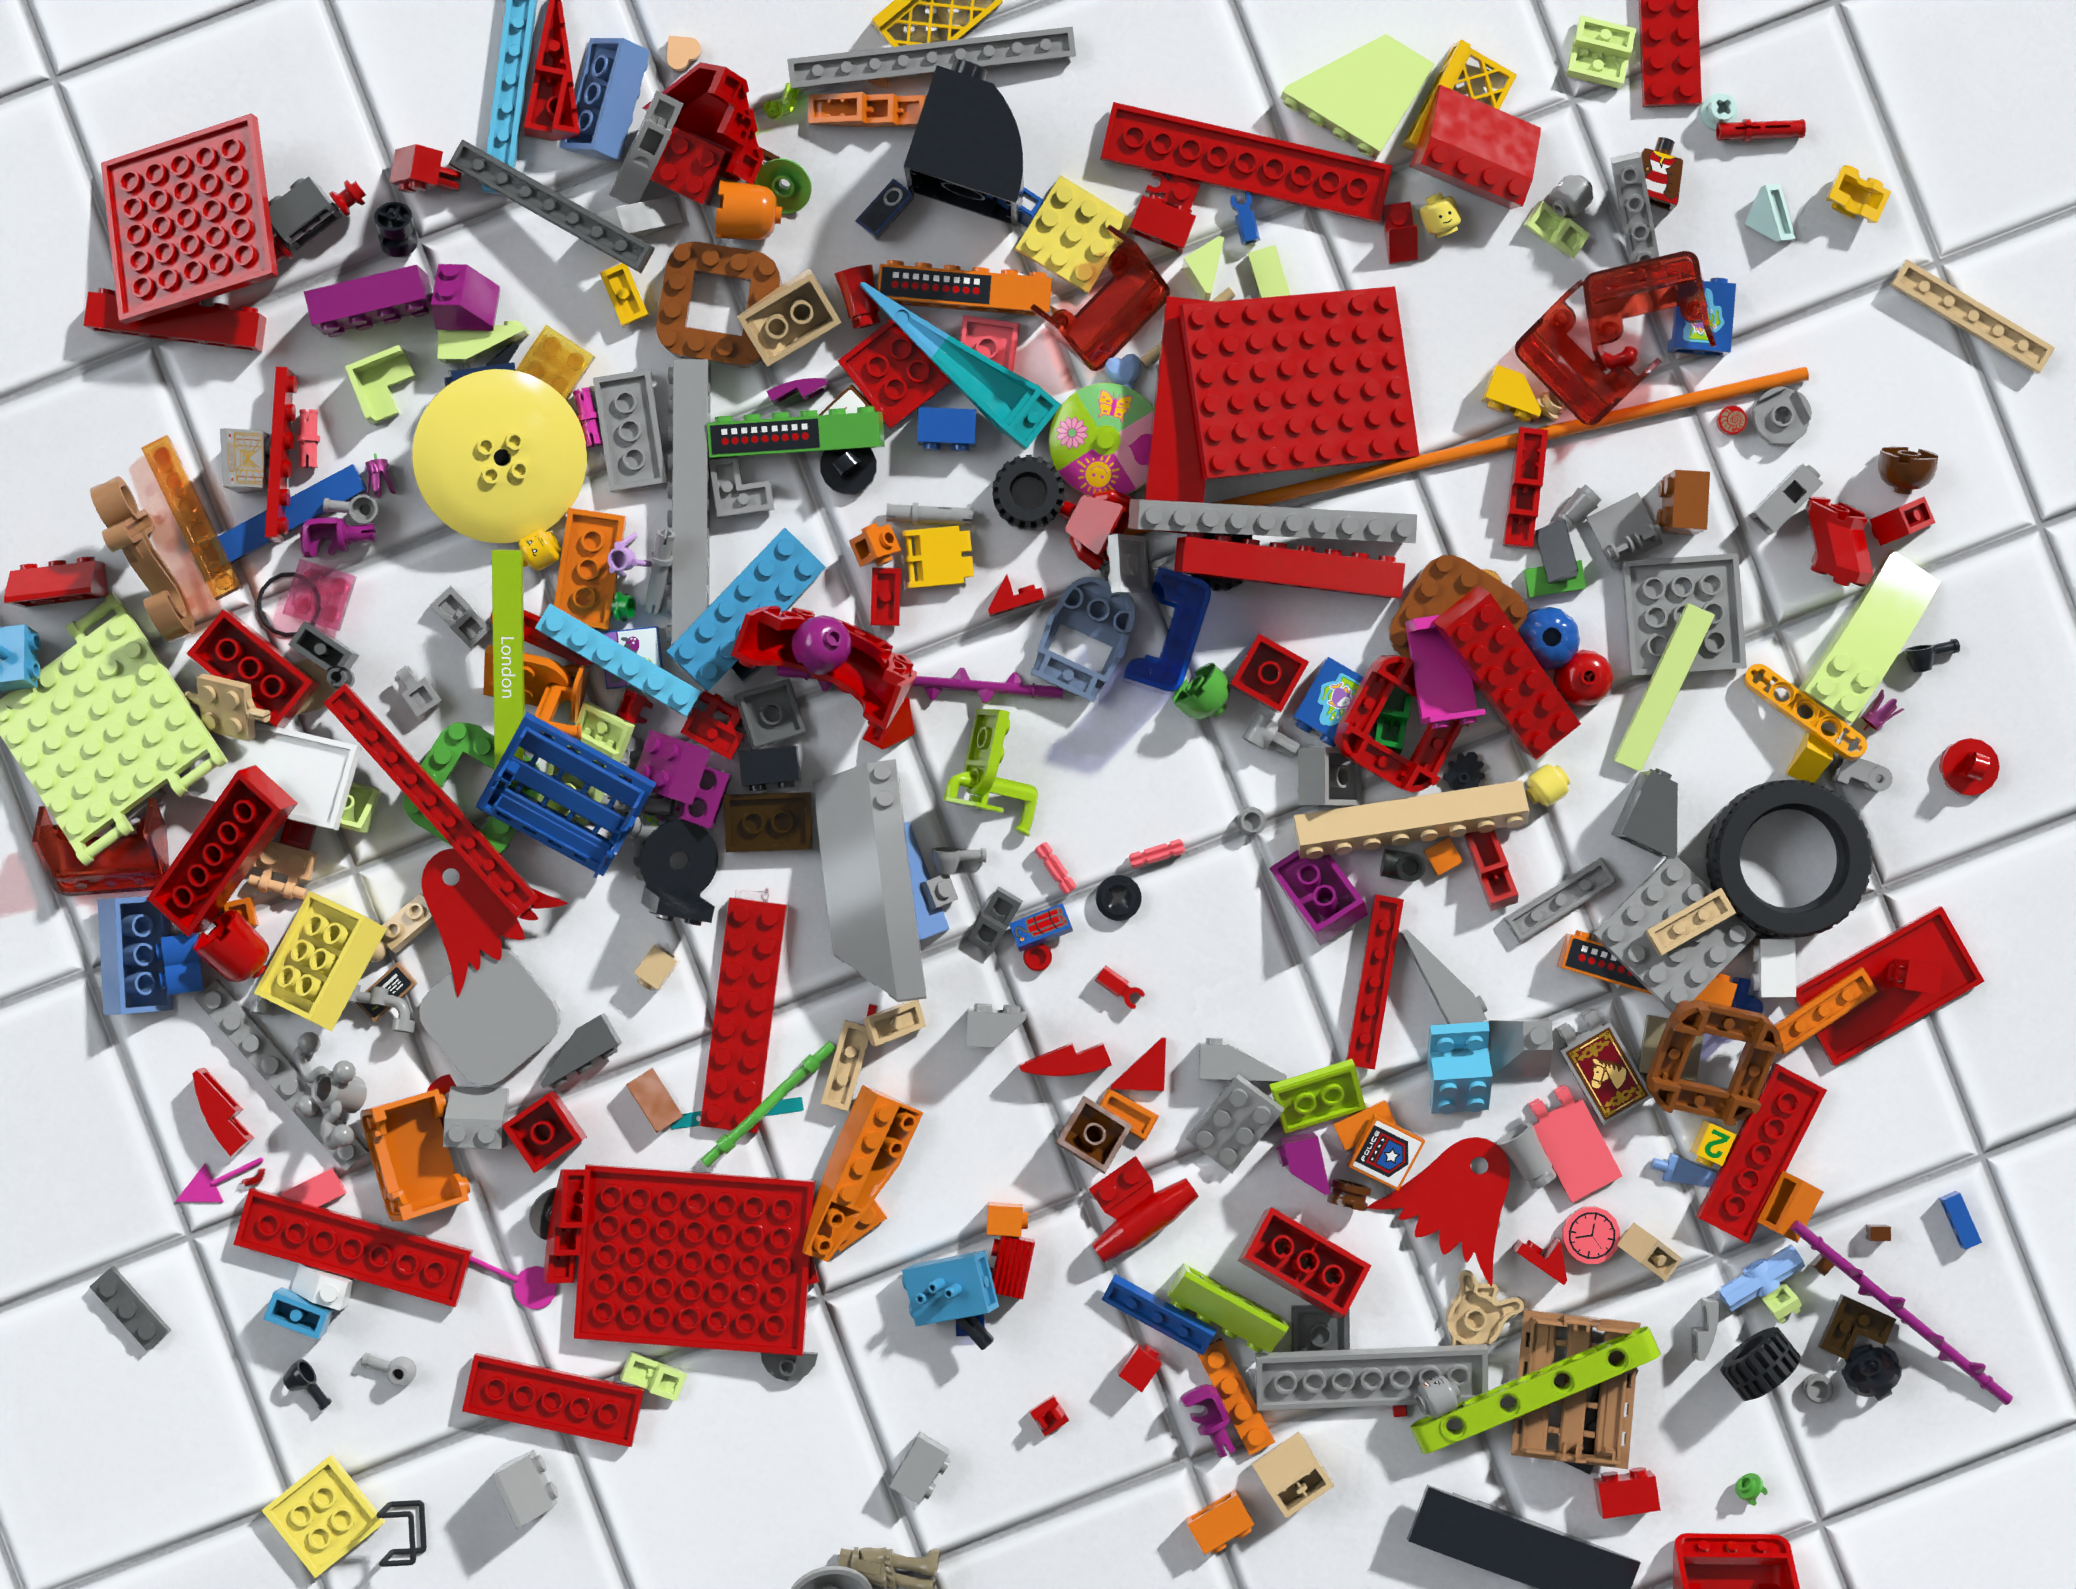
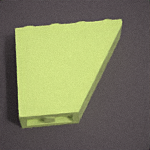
M1385 34L1285 86L1281 99L1284 100L1283 104L1290 110L1295 112L1300 110L1307 114L1308 120L1319 127L1325 125L1333 130L1332 134L1337 139L1343 142L1349 140L1357 145L1356 149L1367 157L1373 155L1378 158L1435 64Z

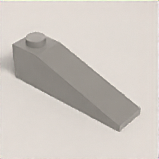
M1406 929L1400 931L1447 1024L1473 1023L1487 1020L1484 1012L1488 1010L1480 995L1475 997L1474 993L1411 932Z

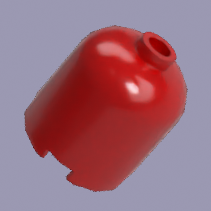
M230 909L213 921L216 927L208 935L204 932L200 934L194 943L193 950L230 982H242L251 977L256 979L266 969L264 964L269 955L268 944L240 913Z

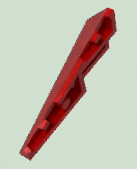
M549 0L524 123L525 136L549 141L579 137L580 135L562 0Z

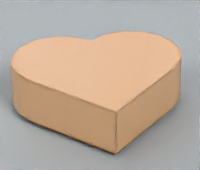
M680 36L668 37L667 62L672 70L677 72L684 71L690 62L698 60L701 56V46L696 39Z

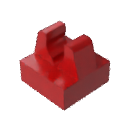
M626 689L615 715L634 724H645L647 719L640 716V711L643 707L652 709L653 704L646 697Z
M1054 1395L1029 1410L1044 1436H1047L1069 1421L1068 1416Z

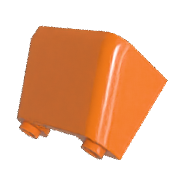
M438 1089L364 1109L360 1112L363 1131L384 1206L392 1222L405 1221L469 1201V1182L466 1177L455 1173L449 1148L443 1147L444 1130L440 1118L444 1115L447 1103L442 1093L439 1094Z

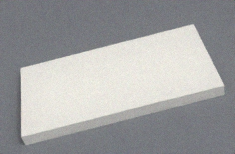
M257 722L254 724L256 737L250 741L209 732L227 758L228 763L222 767L217 766L187 788L188 792L184 795L216 802L238 770L256 765L298 803L288 816V820L335 831L339 830L362 747ZM210 753L187 768L184 776L210 758Z

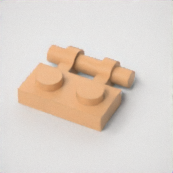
M270 841L253 865L254 867L264 869L261 877L251 874L248 879V886L256 887L258 891L264 893L271 891L283 894V898L292 900L295 897L304 900L307 895V889L298 887L299 879L311 880L318 852ZM274 873L289 875L287 882L282 883L273 880Z

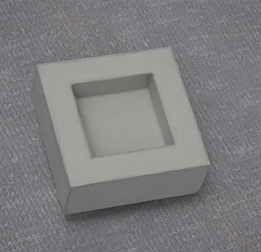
M943 874L920 883L930 910L958 900L949 874Z

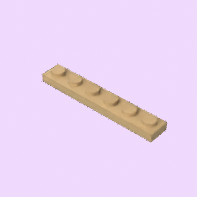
M1908 259L1903 262L1889 285L2036 374L2042 371L2055 349L2052 345Z

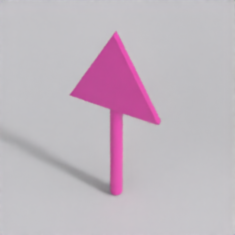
M260 1157L214 1180L206 1164H204L175 1202H224L216 1185L261 1164L263 1158Z

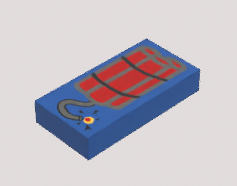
M1063 903L1009 923L1020 952L1073 931Z

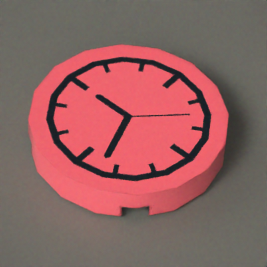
M1584 1206L1566 1218L1562 1228V1241L1567 1251L1576 1260L1586 1264H1599L1608 1260L1617 1251V1244L1620 1241V1228L1616 1219L1608 1211L1597 1206Z

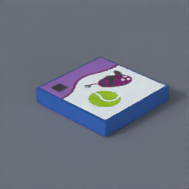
M658 626L600 632L663 669ZM604 670L607 690L633 687Z

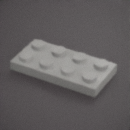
M646 369L594 377L593 383L610 491L618 492L668 484L651 370Z

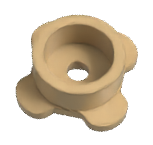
M1554 391L1543 392L1541 394L1542 398L1536 399L1541 413L1552 420L1558 419V414L1564 412V400Z

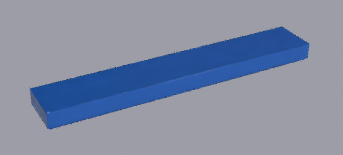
M354 464L290 498V505L286 506L285 517L288 518L289 522L288 533L301 527L306 520L314 519L327 513L323 512L325 498L347 502L367 491V487ZM266 511L201 545L214 571H219L271 543L265 537Z

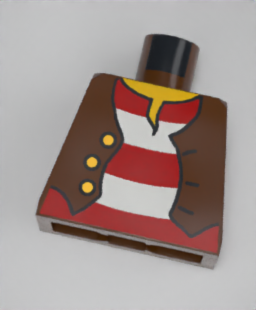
M1659 137L1655 150L1644 148L1640 155L1642 157L1650 205L1672 211L1677 206L1679 200L1683 160L1671 156L1675 144L1673 140Z

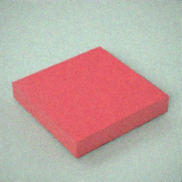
M963 315L960 342L1013 372L1020 323Z

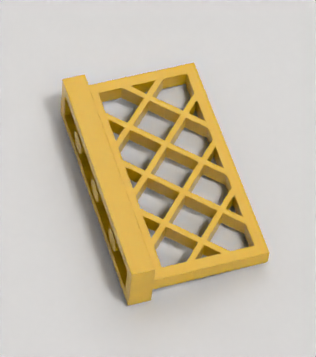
M894 0L873 17L870 23L882 34L891 47L922 44L910 42L911 25L928 27L926 43H930L931 27L948 29L947 41L958 40L1003 1L993 0L994 2L987 8L974 7V0L970 1V7L954 5V0H950V4L934 3V0H930V2H924L923 0ZM917 5L929 6L928 23L912 21L913 8ZM933 7L950 9L948 25L932 23ZM953 9L970 11L969 23L964 27L953 26ZM973 11L981 12L973 19ZM909 13L908 20H900ZM894 24L908 25L906 41L894 40L887 30ZM951 30H959L951 37Z
M1462 39L1454 43L1401 146L1410 151L1416 149L1438 85H1443L1453 90L1455 85L1464 83L1468 97L1478 100L1489 96L1491 106L1500 109L1517 74L1470 48L1471 44ZM1469 57L1479 62L1482 73L1468 77L1465 64ZM1499 73L1507 79L1501 89L1493 91L1488 75ZM1460 74H1462L1463 79L1458 80ZM1483 77L1487 93L1474 97L1470 80ZM1499 93L1497 99L1495 100L1494 94Z

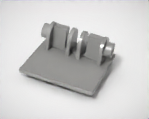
M1638 492L1586 518L1612 569L1621 565L1623 561H1629L1663 544L1660 537L1662 531L1658 524L1654 525Z

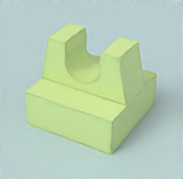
M1785 1282L1780 1284L1773 1292L1760 1297L1766 1308L1781 1324L1786 1321L1785 1316L1791 1312L1799 1313L1802 1306L1799 1298Z

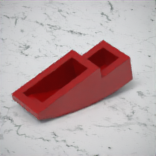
M1495 830L1487 833L1479 831L1466 833L1464 838L1490 911L1518 903L1519 894L1509 872V864Z
M1103 1042L1076 1053L1073 1043H1069L1019 1064L1022 1072L1045 1076L1080 1075L1112 1066Z
M205 1068L197 1069L192 1074L201 1111L217 1141L230 1157L234 1156L254 1139L248 1130L235 1118L243 1108Z

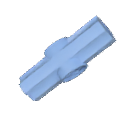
M1790 1244L1767 1259H1759L1743 1269V1274L1722 1285L1717 1290L1729 1310L1734 1311L1755 1297H1762L1773 1292L1780 1286L1781 1281L1806 1266L1800 1254Z

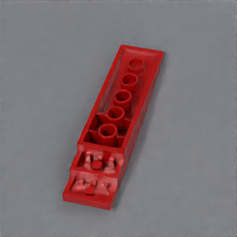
M1166 297L1144 500L1204 503L1206 480H1203L1179 306L1182 304L1216 301ZM1163 531V532H1172V533L1187 534V532H1182V531Z

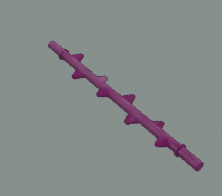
M777 666V676L805 678V680L815 679L811 676L812 674ZM959 668L953 678L916 676L912 687L925 688L930 700H935L942 689L977 692L982 703L988 704L995 693L1031 696V698L1035 696L1063 699L1062 688L1035 685V683H1032V685L1023 684L1018 673H1012L1005 683L970 680L965 668ZM818 680L824 692H828L833 685L829 681L823 682Z
M1798 1220L1792 1223L1790 1229L1806 1241L1812 1250H1817L1821 1257L1828 1259L1860 1286L1858 1290L1860 1295L1873 1296L1900 1318L1903 1324L1911 1327L1939 1350V1360L1956 1364L1978 1382L1982 1389L1989 1391L2004 1405H2008L2012 1401L2013 1396L1993 1381V1377L1984 1373L1985 1364L1970 1362L1944 1340L1943 1336L1936 1334L1903 1306L1906 1301L1904 1298L1893 1297L1887 1294L1865 1276L1862 1270L1854 1267L1826 1244L1821 1236L1815 1235Z

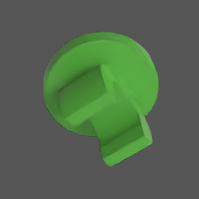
M1755 1473L1745 1474L1738 1480L1735 1486L1737 1496L1742 1500L1748 1501L1753 1506L1757 1504L1754 1498L1760 1492L1764 1495L1768 1493L1767 1489L1763 1486L1762 1479Z

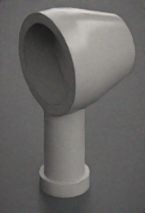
M364 494L354 497L351 502L330 500V498H325L323 502V512L349 513L353 520L362 524L372 522L379 512L376 500ZM364 505H369L371 508L368 515L362 513Z
M938 847L932 849V858L937 873L954 874L959 861H981V863H986L987 853L986 848H981V850H961L953 847Z
M366 1352L361 1362L362 1367L367 1366L387 1373L388 1380L396 1386L408 1385L416 1376V1365L408 1357H396L389 1362L371 1356L370 1353ZM395 1369L403 1371V1378L395 1376Z

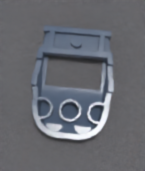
M1084 577L1074 581L1067 587L1053 612L1050 613L1045 623L1046 626L1037 651L1038 655L1031 674L1093 703L1127 649L1126 646L1133 629L1136 612L1131 597L1128 594L1111 593L1110 584L1096 577ZM1060 624L1113 647L1101 674L1049 650Z

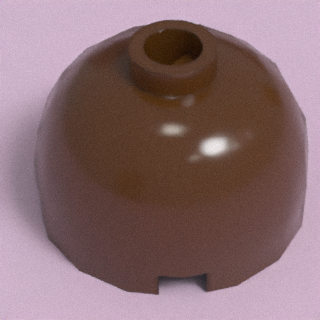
M1883 447L1880 450L1878 459V470L1881 479L1887 485L1895 487L1894 492L1912 494V489H1921L1934 478L1938 464L1937 454L1923 449H1918V452L1908 451L1909 447Z

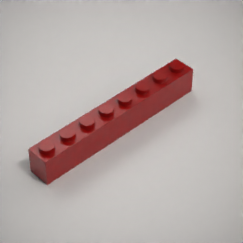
M1187 532V536L1177 538L1174 573L1391 599L1402 598L1405 563L1396 562V557L1379 556L1378 560L1369 559V554L1352 552L1351 557L1342 556V550L1325 549L1324 553L1314 552L1315 547L1298 545L1297 550L1287 549L1286 543L1270 542V547L1260 546V540L1243 539L1242 543L1232 542V537L1215 535V540L1204 539L1205 534L1199 532Z

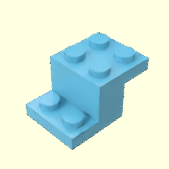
M1488 1022L1430 1025L1427 1064L1431 1082V1114L1489 1110L1493 1075L1488 1053L1490 1032Z

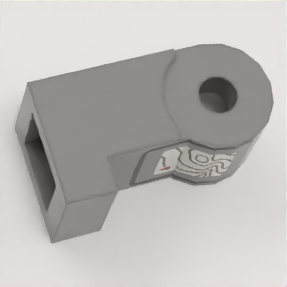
M1839 755L1830 781L1838 784H1848L1849 780L1861 783L1868 791H1884L1892 784L1893 777L1889 769L1862 758L1850 761Z

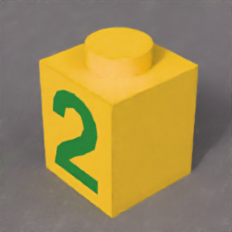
M1703 1120L1690 1152L1698 1155L1696 1161L1711 1168L1714 1163L1723 1166L1736 1134Z

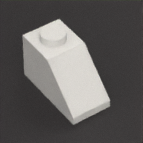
M299 1263L291 1291L312 1303L340 1311L348 1306L355 1279Z

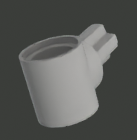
M1257 712L1242 736L1243 739L1263 750L1270 746L1289 758H1293L1300 747L1298 742L1277 731L1279 728L1277 723Z

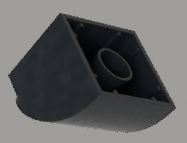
M960 59L954 60L951 70L937 65L904 163L908 190L912 193L1017 227L1023 203L1024 178L1021 137L1013 113L996 86L985 81L987 75L985 68ZM986 195L993 196V200L986 197ZM998 198L1006 201V205H1009L1008 210L997 203Z

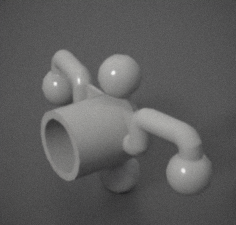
M305 1032L298 1039V1046L294 1050L293 1059L305 1082L312 1084V1094L303 1095L298 1099L296 1111L300 1116L306 1118L314 1116L319 1107H321L324 1116L321 1120V1132L325 1148L336 1150L339 1147H347L354 1140V1131L346 1124L338 1125L333 1129L332 1124L340 1117L342 1112L350 1114L356 1113L361 1109L367 1096L366 1084L363 1079L355 1076L356 1068L347 1060L336 1063L333 1071H329L324 1066H318L312 1071L305 1055L314 1054L321 1046L320 1038L313 1032Z

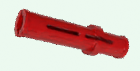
M1743 119L1742 122H1718L1716 126L1717 141L1742 140V142H1750L1751 139L1804 138L1806 133L1804 119L1757 122Z

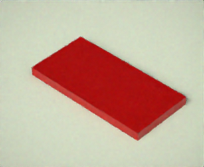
M1938 906L1796 986V997L1793 998L1798 1007H1801L1860 967L1864 968L1879 991L1814 1034L1831 1065L1836 1066L1985 981L1943 907ZM1895 958L1944 966L1940 995L1889 987L1890 981L1887 980L1889 965L1893 964Z

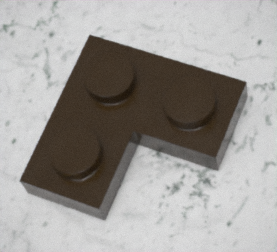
M1840 1294L1818 1347L1847 1360L1858 1334L1885 1345L1896 1322V1318Z

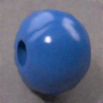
M1546 607L1532 610L1527 613V618L1519 627V635L1545 671L1561 669L1578 652L1580 644L1578 625L1571 616L1559 608ZM1550 627L1558 629L1562 636L1560 643L1554 647L1547 646L1542 639L1543 632Z

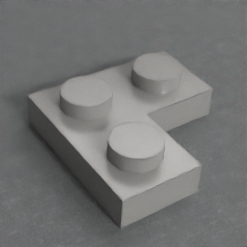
M738 456L709 460L717 518L775 510L771 481L742 484Z

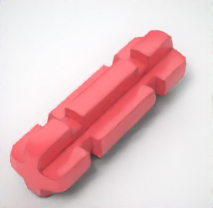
M1181 839L1171 841L1168 845L1164 843L1145 849L1142 853L1140 851L1129 855L1131 866L1136 869L1144 866L1145 863L1149 865L1168 859L1171 855L1175 857L1184 854V844Z
M1043 842L1035 848V853L1039 859H1043L1044 866L1054 881H1058L1061 891L1064 894L1070 893L1076 888L1075 882L1071 877L1067 876L1068 872L1057 856L1052 854L1053 850L1049 844Z

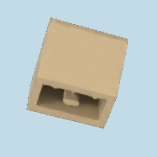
M1299 1431L1251 1463L1286 1519L1334 1487L1330 1476Z

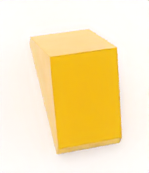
M1821 727V731L1824 735H1835L1834 733ZM1806 731L1785 774L1796 780L1815 783L1832 761L1834 751Z

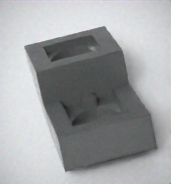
M998 886L967 940L992 954L1023 900Z

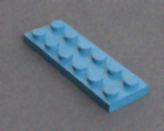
M784 527L665 652L708 692L739 660L731 656L746 613L766 606H779L782 612L785 611L826 567Z

